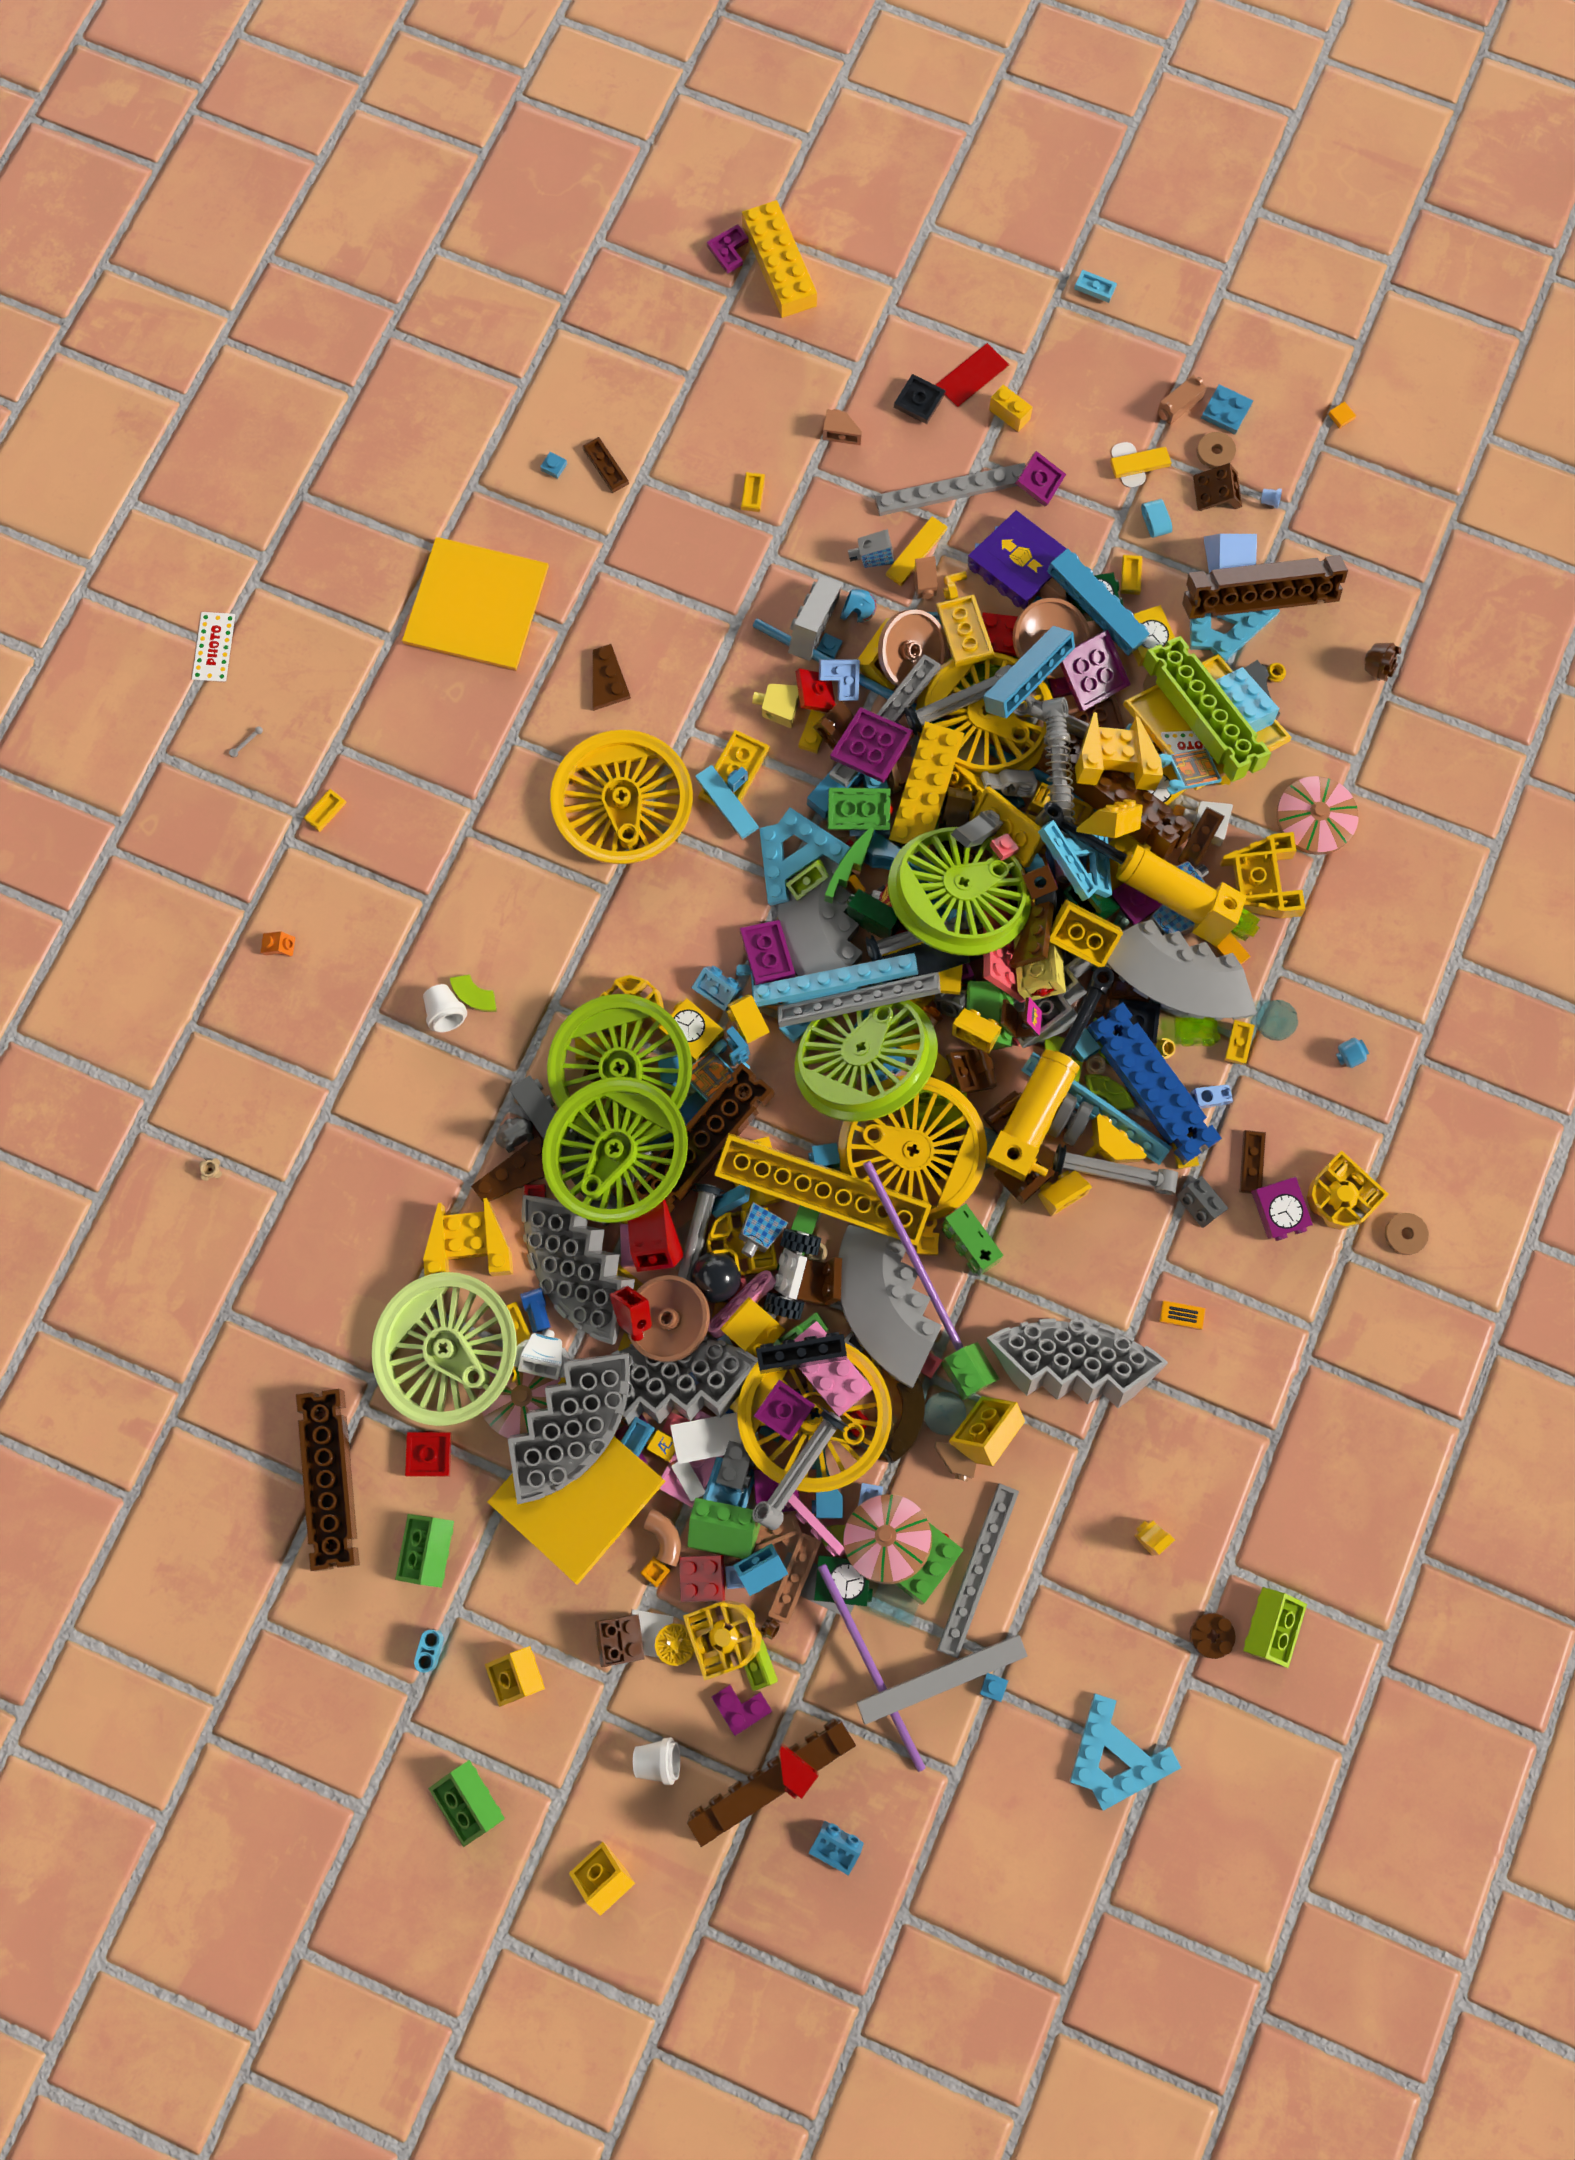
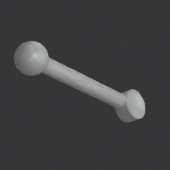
M260 726L256 727L255 731L236 749L229 751L230 756L237 757L238 751L257 734H261L263 729Z

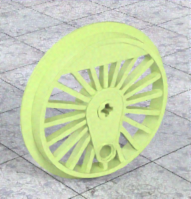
M441 1272L423 1276L401 1289L387 1304L374 1332L372 1365L381 1392L397 1411L419 1423L448 1426L476 1417L490 1407L499 1397L512 1374L517 1348L514 1323L501 1297L487 1284L469 1275ZM449 1288H453L447 1324L443 1295ZM460 1288L470 1291L455 1325ZM478 1295L485 1302L462 1328L475 1297ZM436 1303L438 1306L441 1327L431 1310ZM490 1307L495 1317L467 1334ZM426 1315L428 1316L434 1330H432L423 1321V1318ZM499 1322L502 1333L469 1341ZM419 1325L428 1335L426 1337L413 1330ZM409 1335L424 1341L423 1345L403 1342ZM503 1339V1352L475 1350L473 1346ZM398 1348L423 1350L421 1354L392 1361V1355ZM478 1355L502 1357L499 1369L483 1363ZM425 1359L424 1362L396 1378L393 1366ZM430 1365L410 1390L405 1393L400 1384ZM488 1371L496 1374L494 1380L490 1385L488 1384L490 1382V1375ZM434 1372L421 1404L418 1405L411 1398ZM475 1373H478L479 1379L474 1383L473 1376ZM441 1376L437 1412L431 1411L426 1408ZM449 1376L455 1410L444 1412ZM457 1381L463 1384L472 1402L464 1407L461 1406ZM472 1388H484L486 1391L477 1398Z

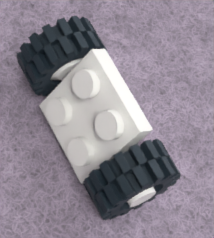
M784 1229L780 1246L785 1248L779 1258L780 1267L778 1274L775 1275L776 1283L774 1285V1289L781 1294L767 1293L763 1307L764 1311L777 1316L800 1320L804 1301L794 1299H797L807 1257L801 1254L817 1255L822 1238L798 1230Z

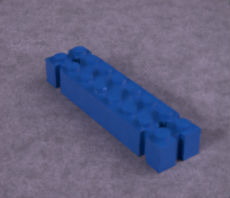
M1122 1002L1109 1011L1106 1016L1107 1020L1102 1016L1091 1023L1087 1030L1096 1042L1100 1041L1103 1045L1100 1050L1166 1143L1168 1145L1172 1142L1175 1144L1177 1149L1174 1151V1154L1185 1165L1202 1153L1199 1148L1204 1152L1220 1141L1222 1137L1213 1125L1207 1127L1203 1122L1207 1118L1138 1022L1135 1025L1131 1023L1130 1019L1133 1015ZM1114 1030H1115V1031H1119V1032H1120L1119 1036H1118V1034L1115 1036V1035L1113 1034V1031H1114ZM1192 1132L1194 1136L1189 1138L1187 1134Z

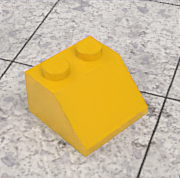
M964 1008L953 1023L952 1035L989 1054L1001 1033L1002 1027L993 1019L989 1018L987 1020L981 1017V1014L976 1010Z
M1076 1170L1071 1173L1066 1171L1058 1176L1059 1180L1052 1184L1050 1181L1040 1187L1041 1191L1038 1197L1051 1217L1086 1196L1092 1188L1090 1183Z
M750 1297L743 1302L720 1328L741 1349L749 1352L756 1358L757 1348H761L763 1344L774 1343L785 1331L775 1319Z
M530 1646L484 1664L499 1707L545 1689Z
M604 1842L597 1846L569 1872L585 1902L600 1916L635 1884L626 1868Z

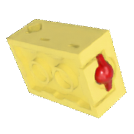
M1017 936L1014 939V950L1018 944L1020 936ZM1050 942L1048 959L1016 968L1018 992L1025 1000L1026 997L1037 1000L1066 992L1061 947Z

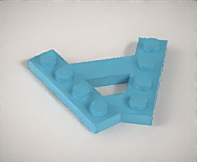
M1272 609L1215 616L1235 624L1226 634L1211 629V613H1206L1204 618L1190 619V650H1210L1215 655L1219 654L1226 662L1273 620L1280 610Z
M789 807L778 824L759 828L768 904L772 906L789 902V892L785 884L790 877L823 855L839 865L851 847ZM795 835L807 843L785 859L783 842Z
M1054 820L1048 822L1038 831L1042 841L1047 845L1053 858L1057 861L1082 901L1090 898L1094 893L1105 898L1112 895L1109 857L1076 838L1065 839ZM1093 835L1108 844V837ZM1089 855L1090 873L1086 872L1077 857Z
M1094 1693L1070 1782L1091 1789L1101 1809L1104 1811L1179 1770L1181 1766L1171 1747H1167L1152 1756L1147 1755L1111 1724L1117 1701ZM1104 1746L1130 1768L1112 1778L1105 1774L1099 1768Z

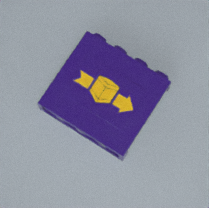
M1015 510L968 555V567L973 573L979 574L988 585H993L1002 596H1007L1011 599L1016 607H1021L1024 610L1028 607V600L1052 578L1047 572L1050 563L1067 548Z

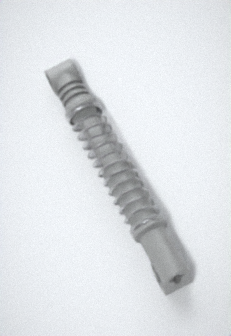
M1065 697L1045 700L1042 703V711L1047 725L1044 743L1048 745L1044 749L1051 751L1050 754L1045 756L1051 759L1046 765L1052 766V769L1046 771V773L1052 774V777L1046 780L1053 782V785L1047 787L1050 789L1048 796L1051 798V801L1049 802L1059 805L1065 815L1064 819L1074 824L1076 820L1072 816L1075 814V811L1072 808L1075 805L1071 802L1074 799V796L1071 794L1074 789L1070 786L1073 783V780L1070 779L1073 773L1070 771L1072 764L1069 763L1072 758L1068 755L1071 752V749L1068 747L1071 744V740L1066 730L1068 704ZM1065 748L1069 749V752L1066 753V754H1065ZM1066 764H1069L1070 768L1066 769ZM1060 830L1061 833L1063 834V836L1065 837V839H1067V838H1074V837L1070 836L1069 834H1067V833L1063 832L1062 830ZM1054 859L1055 879L1061 883H1070Z

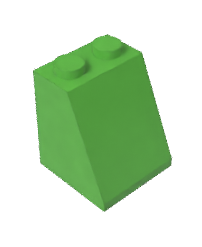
M978 1342L959 1349L944 1358L941 1363L962 1401L1000 1379Z

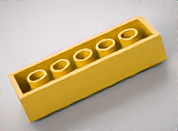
M775 200L742 211L743 229L748 236L751 248L781 318L817 307V291L778 201Z
M925 721L889 841L906 845L915 837L935 830L964 733Z

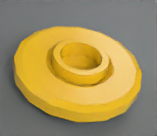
M672 1623L664 1626L655 1638L654 1647L656 1654L662 1662L668 1665L678 1666L685 1664L695 1652L687 1627L682 1624Z

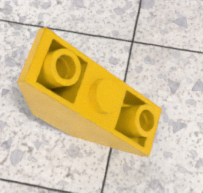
M1099 1113L1092 1119L1094 1150L1103 1158L1114 1163L1140 1162L1145 1159L1147 1155L1144 1153V1149L1139 1144L1130 1141L1128 1135L1123 1130L1114 1127L1112 1121L1107 1116Z

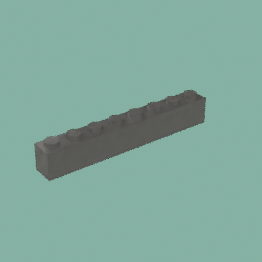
M529 1075L509 1090L544 1140L548 1126L556 1113L553 1109L555 1103L549 1095L544 1096L541 1091L544 1088L539 1080H533ZM569 1129L565 1140L577 1142V1134L574 1130ZM563 1146L561 1157L588 1154L589 1151ZM589 1160L563 1163L561 1165L567 1173L587 1164ZM584 1173L571 1178L575 1185L583 1179ZM594 1184L591 1187V1191L596 1190L598 1184ZM581 1190L580 1193L586 1198L587 1195ZM612 1191L607 1209H617V1196L615 1197ZM602 1199L593 1200L590 1206L600 1208ZM602 1223V1224H603L604 1227H606V1226H607L608 1224H610V1223Z

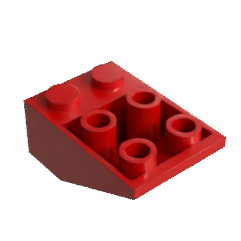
M665 1199L649 1212L627 1221L630 1254L637 1272L673 1268L684 1257ZM629 1203L626 1205V1207L633 1205L635 1203Z

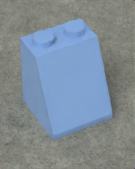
M1215 534L1204 536L1209 573L1215 569L1256 565L1257 534Z

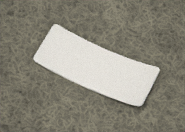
M676 1462L671 1466L690 1501H694L695 1498L704 1495L705 1490L689 1462L682 1464Z

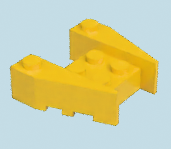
M1093 713L1075 765L1077 783L1097 785L1103 770L1134 773L1136 789L1156 790L1163 777L1161 759L1139 717L1135 718L1130 730L1099 727L1097 713Z
M1294 832L1269 835L1261 841H1256L1245 848L1235 850L1223 856L1220 866L1233 865L1237 891L1247 896L1242 911L1280 919L1301 917L1304 913L1303 890L1282 892L1277 862L1278 860L1293 859L1297 851Z
M483 1198V1212L446 1215L444 1205L442 1203L437 1204L423 1257L424 1276L449 1272V1260L488 1256V1270L491 1276L513 1274L511 1250L487 1198Z

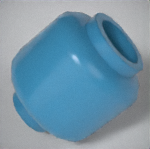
M1351 1038L1338 1045L1339 1053L1336 1054V1057L1341 1065L1346 1064L1347 1067L1353 1068L1365 1062L1369 1052L1362 1039Z

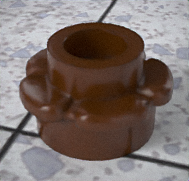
M767 1619L761 1628L763 1638L767 1637L772 1640L777 1635L780 1624L775 1621L776 1619Z

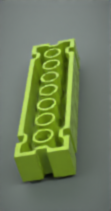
M1179 636L1167 641L1164 648L1160 644L1148 649L1142 664L1150 676H1157L1156 684L1217 764L1225 765L1223 771L1230 781L1234 782L1245 777L1247 771L1254 773L1265 768L1272 753L1263 741L1259 743L1256 741V732L1194 653H1188L1189 646L1183 638Z

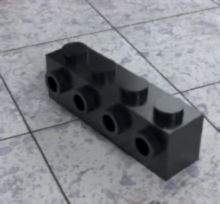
M838 1332L828 1333L826 1337L817 1338V1336L805 1337L804 1341L798 1342L786 1340L781 1345L775 1346L773 1343L763 1344L761 1348L756 1349L761 1374L847 1360L844 1334L839 1335Z

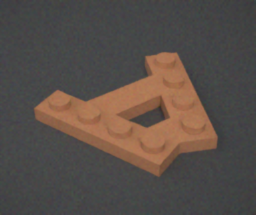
M794 1512L784 1515L782 1524L776 1530H770L760 1525L753 1552L754 1554L772 1543L773 1545L780 1541L793 1552L787 1567L788 1575L768 1586L776 1594L768 1616L786 1624H789L822 1542L801 1532ZM724 1555V1565L740 1558Z

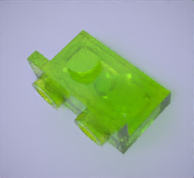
M1214 1018L1174 1019L1175 1044H1182L1185 1047L1193 1046L1194 1044L1214 1046L1220 1040L1217 1020Z

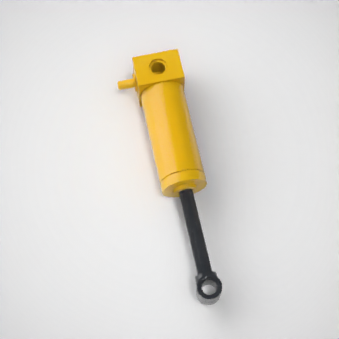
M1046 803L1036 816L1035 822L1041 828L1054 820L1058 828L1118 862L1117 879L1194 922L1195 925L1192 933L1217 947L1238 925L1247 896L1222 882L1214 889L1138 844H1135L1125 854L1092 834L1076 832L1078 826L1064 819L1065 815L1061 807L1056 803Z
M1099 967L1095 970L1089 984L1090 991L1059 1052L1048 1049L1043 1051L1004 1130L1000 1131L986 1163L1022 1181H1025L1031 1171L1044 1177L1046 1176L1048 1169L1037 1164L1036 1157L1080 1069V1066L1070 1056L1101 995H1105L1113 983L1114 974L1108 967ZM1104 975L1108 978V982L1100 983L1097 977ZM1015 1153L1018 1158L1012 1160L1008 1158L1007 1154Z

